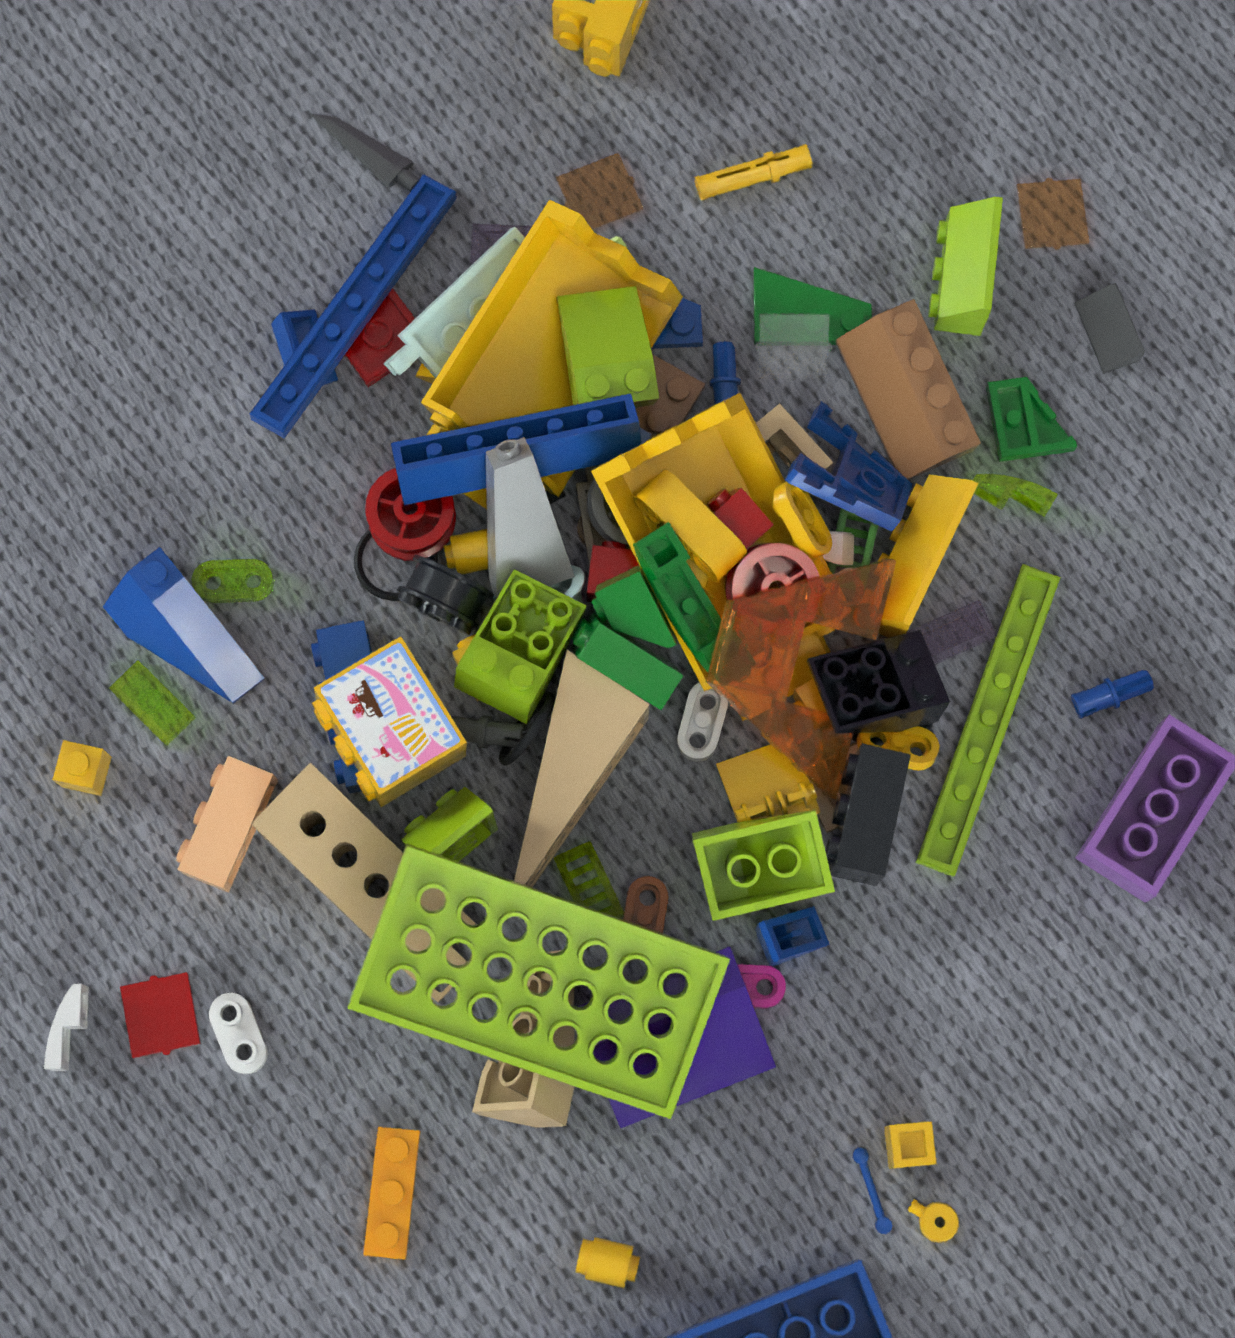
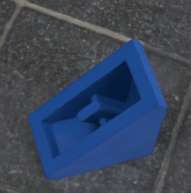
M814 906L764 920L758 923L755 928L768 964L771 967L830 945Z

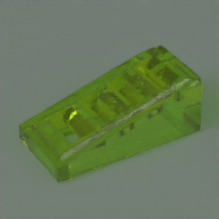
M591 841L553 857L574 903L590 907L608 899L610 906L599 911L617 918L624 916L623 908ZM588 855L590 863L570 872L568 871L566 864ZM595 870L597 877L575 886L573 879ZM600 884L602 885L604 891L585 900L581 899L580 893Z

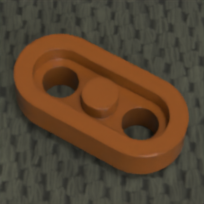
M643 876L636 879L630 885L627 892L623 920L663 933L668 904V890L665 884L652 876ZM644 891H650L655 895L656 900L650 906L643 905L640 902L639 897Z

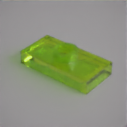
M139 660L109 687L166 746L196 718Z

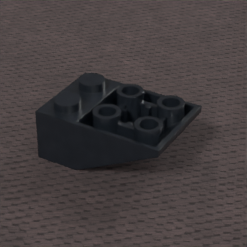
M921 630L807 659L808 666L835 734L901 732L916 726H924L938 722L950 703Z

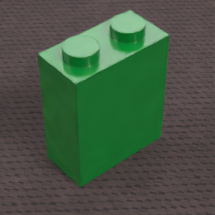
M592 613L588 621L584 618L580 620L571 638L574 641L571 648L579 660L660 710L663 709L684 676L672 662L629 635L613 630L608 622H602L594 613Z

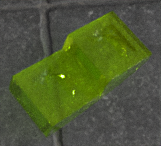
M976 474L972 480L979 483L974 495L1000 510H1003L1009 498H1012L1045 517L1058 496L1057 493L1041 485L1012 476Z

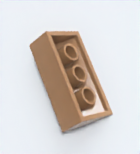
M915 299L874 316L835 340L893 467L906 479H912L969 454L981 444Z

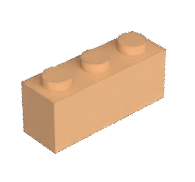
M231 756L227 757L224 765H217L210 781V786L214 788L208 802L202 801L195 813L193 824L197 826L191 840L185 839L177 854L176 861L180 863L178 870L182 874L229 893L256 832L251 823L267 807L278 782L275 775Z

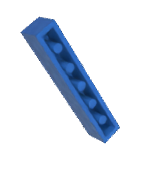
M631 393L392 442L391 447L403 503L408 505L485 489L486 451L494 449L499 443L511 439L525 438L534 456L540 477L604 464L614 457L642 444L639 419Z

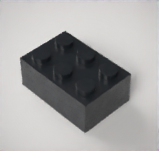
M861 743L856 754L849 753L848 760H845L840 784L847 786L846 794H840L832 817V824L839 825L837 834L832 833L825 849L831 876L872 886H877L885 877L911 754Z

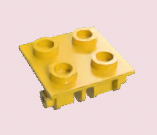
M793 737L716 764L737 823L816 810L817 814L821 813L816 800L815 788L809 782Z

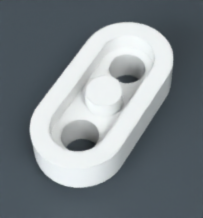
M698 682L689 692L677 737L678 749L688 760L695 762L704 761L710 758L716 751L729 701L726 690L722 691L719 686L704 692L700 682ZM705 696H710L715 700V706L709 710L704 709L700 705V700ZM693 735H701L705 739V744L701 748H694L690 744V738Z
M225 993L218 996L210 1006L209 1020L228 1066L238 1073H255L265 1064L268 1049L249 1002L239 994ZM228 1006H234L237 1010V1015L232 1021H225L223 1018V1011ZM246 1044L250 1045L252 1048L251 1057L247 1060H241L238 1056L239 1048Z

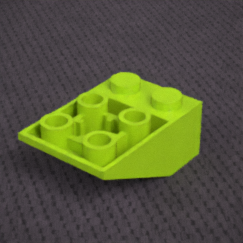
M514 569L457 665L454 688L527 724L545 693L587 605Z

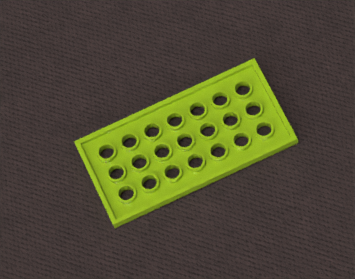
M406 844L350 997L348 1009L671 1119L730 959L728 956ZM430 888L440 889L446 896L442 908L436 911L426 910L420 903V898L424 891ZM472 902L480 903L486 909L484 920L477 925H469L461 918L464 906ZM514 916L522 918L526 922V931L523 936L518 939L505 937L502 933V925L505 920ZM414 929L427 931L431 937L429 946L422 951H413L408 948L405 940L410 931ZM551 931H560L565 934L567 939L564 949L558 953H549L542 946L544 936ZM455 943H464L471 949V957L463 965H453L446 958L448 948ZM591 945H600L606 949V959L598 967H589L583 962V953ZM496 957H504L512 965L510 974L503 979H494L487 973L489 962ZM632 959H640L646 964L645 975L637 981H629L623 976L624 965ZM406 969L415 975L416 982L412 989L400 992L393 988L390 981L396 971ZM544 971L551 976L552 983L547 991L534 993L528 988V979L534 972ZM672 973H680L686 979L684 990L676 995L667 994L663 990L664 979ZM443 983L452 985L457 992L455 1000L446 1006L436 1004L431 997L433 989ZM577 985L587 986L592 992L590 1002L583 1007H575L568 1002L570 990ZM487 997L495 1001L497 1010L491 1018L482 1020L474 1016L472 1007L478 999ZM617 999H625L632 1006L630 1015L622 1021H615L608 1016L610 1004ZM520 1012H531L537 1017L536 1027L529 1033H519L513 1028V1020ZM657 1013H665L671 1018L669 1030L661 1035L653 1034L648 1030L650 1018ZM564 1025L571 1026L577 1031L575 1042L568 1047H560L553 1042L554 1032L557 1028ZM603 1039L612 1040L617 1045L616 1054L607 1061L598 1060L593 1055L594 1046ZM643 1053H650L657 1060L655 1069L645 1075L635 1072L633 1063L636 1057Z

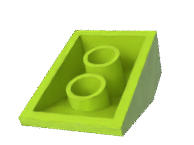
M636 286L557 296L573 405L630 393L635 408L653 405L659 399L654 359Z
M463 787L459 792L451 789L444 794L435 804L438 809L430 816L425 818L423 815H420L409 823L404 829L407 835L401 841L405 847L406 844H410L460 862L496 832L498 827L493 810L488 804L468 788Z
M816 810L732 823L692 833L712 921L835 892Z

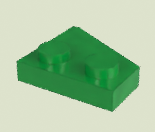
M1027 377L987 383L986 393L999 462L1074 452L1076 450V440L1072 435L1069 437L1056 421L1057 415L1047 403H1044L1039 398L1037 389Z

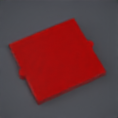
M188 972L162 978L152 975L148 981L120 986L132 1058L161 1052L164 1055H169L171 1050L201 1044Z

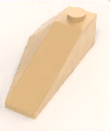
M562 950L549 951V953H558ZM537 971L529 977L527 986L534 993H543L550 988L552 978L547 972ZM574 987L568 994V1002L572 1006H574ZM521 1012L520 1016L513 1021V1028L519 1033H529L536 1027L537 1017L531 1012ZM568 1025L557 1028L553 1035V1042L560 1047L572 1045L574 1043V1028ZM488 1059L481 1073L472 1112L477 1115L535 1128L566 1126L575 1086L499 1060L495 1063Z

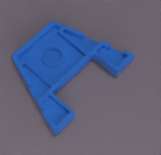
M821 401L813 412L807 428L840 450L833 473L831 474L800 453L791 464L785 481L892 532L902 519L913 484L876 450L870 455L856 442L858 433L848 424L843 428L836 424L829 417L833 410Z

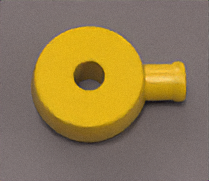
M913 1199L908 1212L919 1217L920 1230L928 1240L943 1243L955 1236L959 1228V1218L956 1211L950 1205L944 1202H933L924 1206L916 1199ZM937 1217H941L944 1221L943 1226L940 1228L935 1225Z

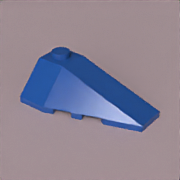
M160 547L127 571L103 605V608L129 639L233 704L265 679Z

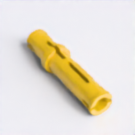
M803 144L775 154L772 151L765 152L763 154L764 157L712 173L695 176L694 182L699 198L703 201L716 195L768 180L774 183L780 181L781 176L811 169L812 159L808 146Z

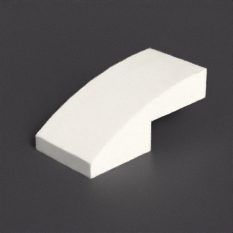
M72 984L64 996L49 1033L44 1069L50 1071H69L70 1030L87 1029L89 987L83 984Z

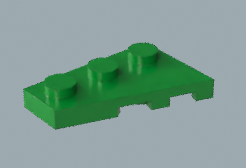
M756 267L753 268L754 345H837L835 342L837 338L872 318L871 303Z

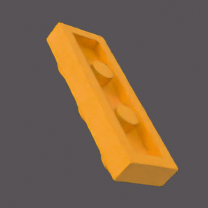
M378 1127L363 1256L403 1260L407 1258L421 1131Z

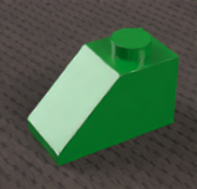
M639 565L596 586L595 595L597 598L593 599L592 603L602 622L608 620L613 630L666 648L676 645L677 638Z

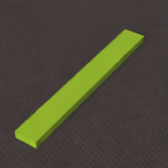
M1025 564L1021 565L915 863L952 877L956 875L1061 577Z

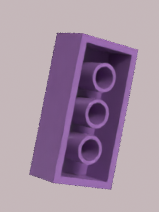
M1169 714L1156 727L1075 859L1144 903L1155 898L1235 769V755Z

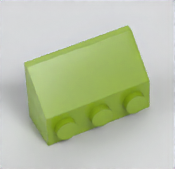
M991 197L950 207L946 221L939 220L936 244L943 245L942 257H935L932 280L939 281L938 294L931 293L928 317L935 318L934 330L981 336L992 309L1003 197Z

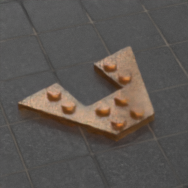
M884 558L879 562L843 569L838 573L824 574L801 580L799 583L789 586L771 588L760 591L755 595L726 600L706 683L719 695H723L730 702L732 708L742 717H746L779 753L784 754L798 771L803 772L823 792L822 794L825 797L837 799L853 733L835 734L827 712L786 702L805 623L808 622L877 640L897 561L894 559Z

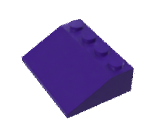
M730 946L717 951L719 954L728 956L730 961L676 1107L776 1068ZM680 973L669 974L663 982L664 992L670 995L681 993L686 986L685 976ZM625 999L613 1001L608 1008V1016L615 1021L625 1020L631 1013V1003ZM589 1002L581 1004L576 1007H583L587 1005ZM665 1013L653 1015L648 1022V1030L656 1035L666 1033L671 1026V1018ZM603 1039L594 1046L593 1055L601 1061L610 1060L616 1054L617 1045L612 1040ZM650 1053L640 1054L634 1060V1071L642 1075L651 1073L656 1067V1057ZM608 1098L620 1129L657 1115Z

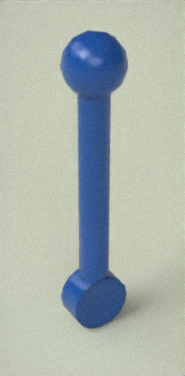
M856 1148L852 1156L853 1160L860 1165L877 1218L875 1228L879 1233L887 1234L892 1230V1222L884 1215L867 1163L869 1153L865 1148Z

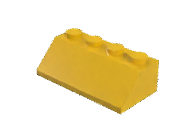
M929 474L924 486L915 484L906 504L912 507L911 513L907 521L901 519L900 523L892 531L889 540L896 542L890 556L882 552L872 573L879 577L873 591L865 587L855 609L862 612L858 624L888 638L907 633L979 483L968 479Z

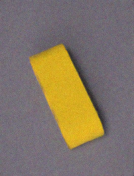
M666 469L661 471L634 497L636 505L657 528L667 522L670 523L689 554V559L712 581L718 582L747 554L745 546L738 537L670 471Z

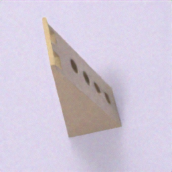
M569 650L566 651L514 878L515 882L532 888L642 730L649 717L650 704L579 660Z
M310 762L251 824L282 856L372 940L403 852ZM326 824L322 834L315 837L309 836L311 829L315 825ZM349 851L357 852L358 856L355 864L346 868L339 866V859L344 853ZM377 879H384L389 882V890L381 898H373L368 894L370 884ZM430 888L423 892L420 903L426 910L436 911L442 908L446 896L440 889ZM463 911L461 912V918L465 923L477 925ZM414 929L406 936L405 943L413 951H422L429 946L431 937L423 929ZM452 946L448 948L446 958L451 964L463 965L468 962ZM403 969L416 982L415 975L411 971ZM449 984L442 992H438L434 988L431 997L439 1003L453 986Z

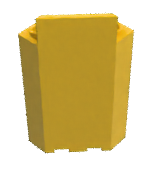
M549 199L422 399L421 404L432 414L429 420L433 422L426 435L573 405L557 296L636 286L651 348L683 296L670 279L640 266L625 246L595 233L580 213ZM575 470L541 477L545 490L559 497ZM486 488L462 493L487 510Z
M741 393L694 415V417L683 423L671 427L591 471L640 567L641 565L633 544L656 530L657 527L639 509L634 501V497L664 469L673 473L709 510L710 508L707 503L722 489L726 488L729 492L730 490L742 488L774 524L752 546L763 543H783L794 546L789 530L784 521L775 513L772 505L774 489L785 483V480ZM823 555L816 559H811L819 572L821 580V597L818 607L813 616L803 626L789 633L769 634L752 630L743 625L733 615L728 606L725 588L720 600L707 595L727 629H735L755 662V665L720 687L722 691H728L742 721L752 718L793 695L796 688L813 679L807 659L831 653L823 636L838 629L841 626L839 620L850 609ZM775 581L769 586V592L772 596L778 591V585ZM662 608L704 692L719 686L690 651Z

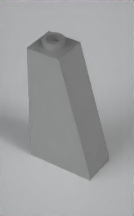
M525 438L506 440L499 443L494 449L486 451L488 580L496 599L514 569L547 586H552L575 577L534 456Z

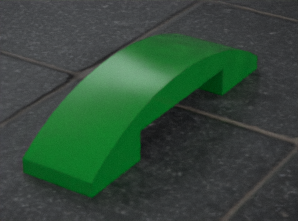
M665 523L634 543L633 547L659 603L685 644L720 687L724 686L755 665L754 660L735 629H727L686 562L690 556L670 523Z

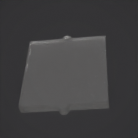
M760 314L759 342L755 344L756 350L759 351L758 378L828 380V351L832 350V345L829 342V314Z

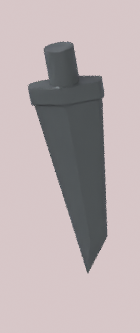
M310 114L378 177L386 187L390 188L398 182L411 192L420 180L408 171L414 164L409 158L403 157L337 117Z

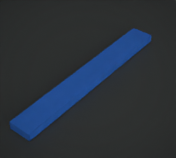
M424 174L252 409L250 412L252 421L285 439L457 199L456 191Z

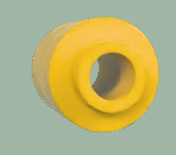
M487 529L449 536L451 544L443 546L449 569L456 568L457 572L462 575L488 569Z
M594 1237L593 1241L583 1239L575 1273L585 1275L586 1280L625 1289L626 1281L635 1282L640 1256L632 1255L634 1246L598 1237Z

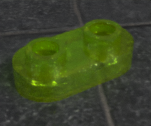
M258 559L205 561L196 567L191 580L194 590L203 601L208 603L257 602L269 596L274 587V576L266 563ZM251 576H259L261 583L256 588H250L247 586V580ZM212 577H218L221 579L220 586L214 590L207 588L208 580Z

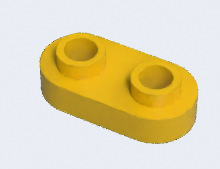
M788 482L777 486L773 492V509L789 530L794 547L803 551L810 559H816L829 553L832 548L831 534L809 493Z
M919 726L901 732L858 733L857 736L858 748L863 743L911 754L908 769L917 771L931 767L936 760L940 748L935 734ZM878 737L884 744L881 746L875 745L870 739ZM917 747L921 749L923 755H914L910 749Z

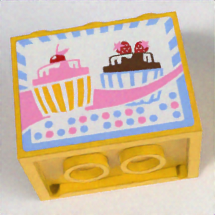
M401 636L314 687L316 700L312 702V706L315 709L313 712L325 732L333 729L337 735L333 738L336 743L335 748L345 765L348 767L354 763L359 771L355 774L358 779L356 782L368 802L376 799L379 806L383 807L466 757L467 742Z

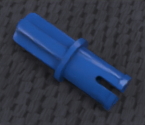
M728 341L717 342L713 345L714 378L710 380V386L713 387L714 405L738 393V386L741 385V379L736 377L735 346L732 342Z
M1141 670L1114 681L1105 678L1104 683L1096 687L1071 694V701L1079 719H1082L1110 707L1118 709L1120 708V702L1152 691L1154 684L1149 672Z

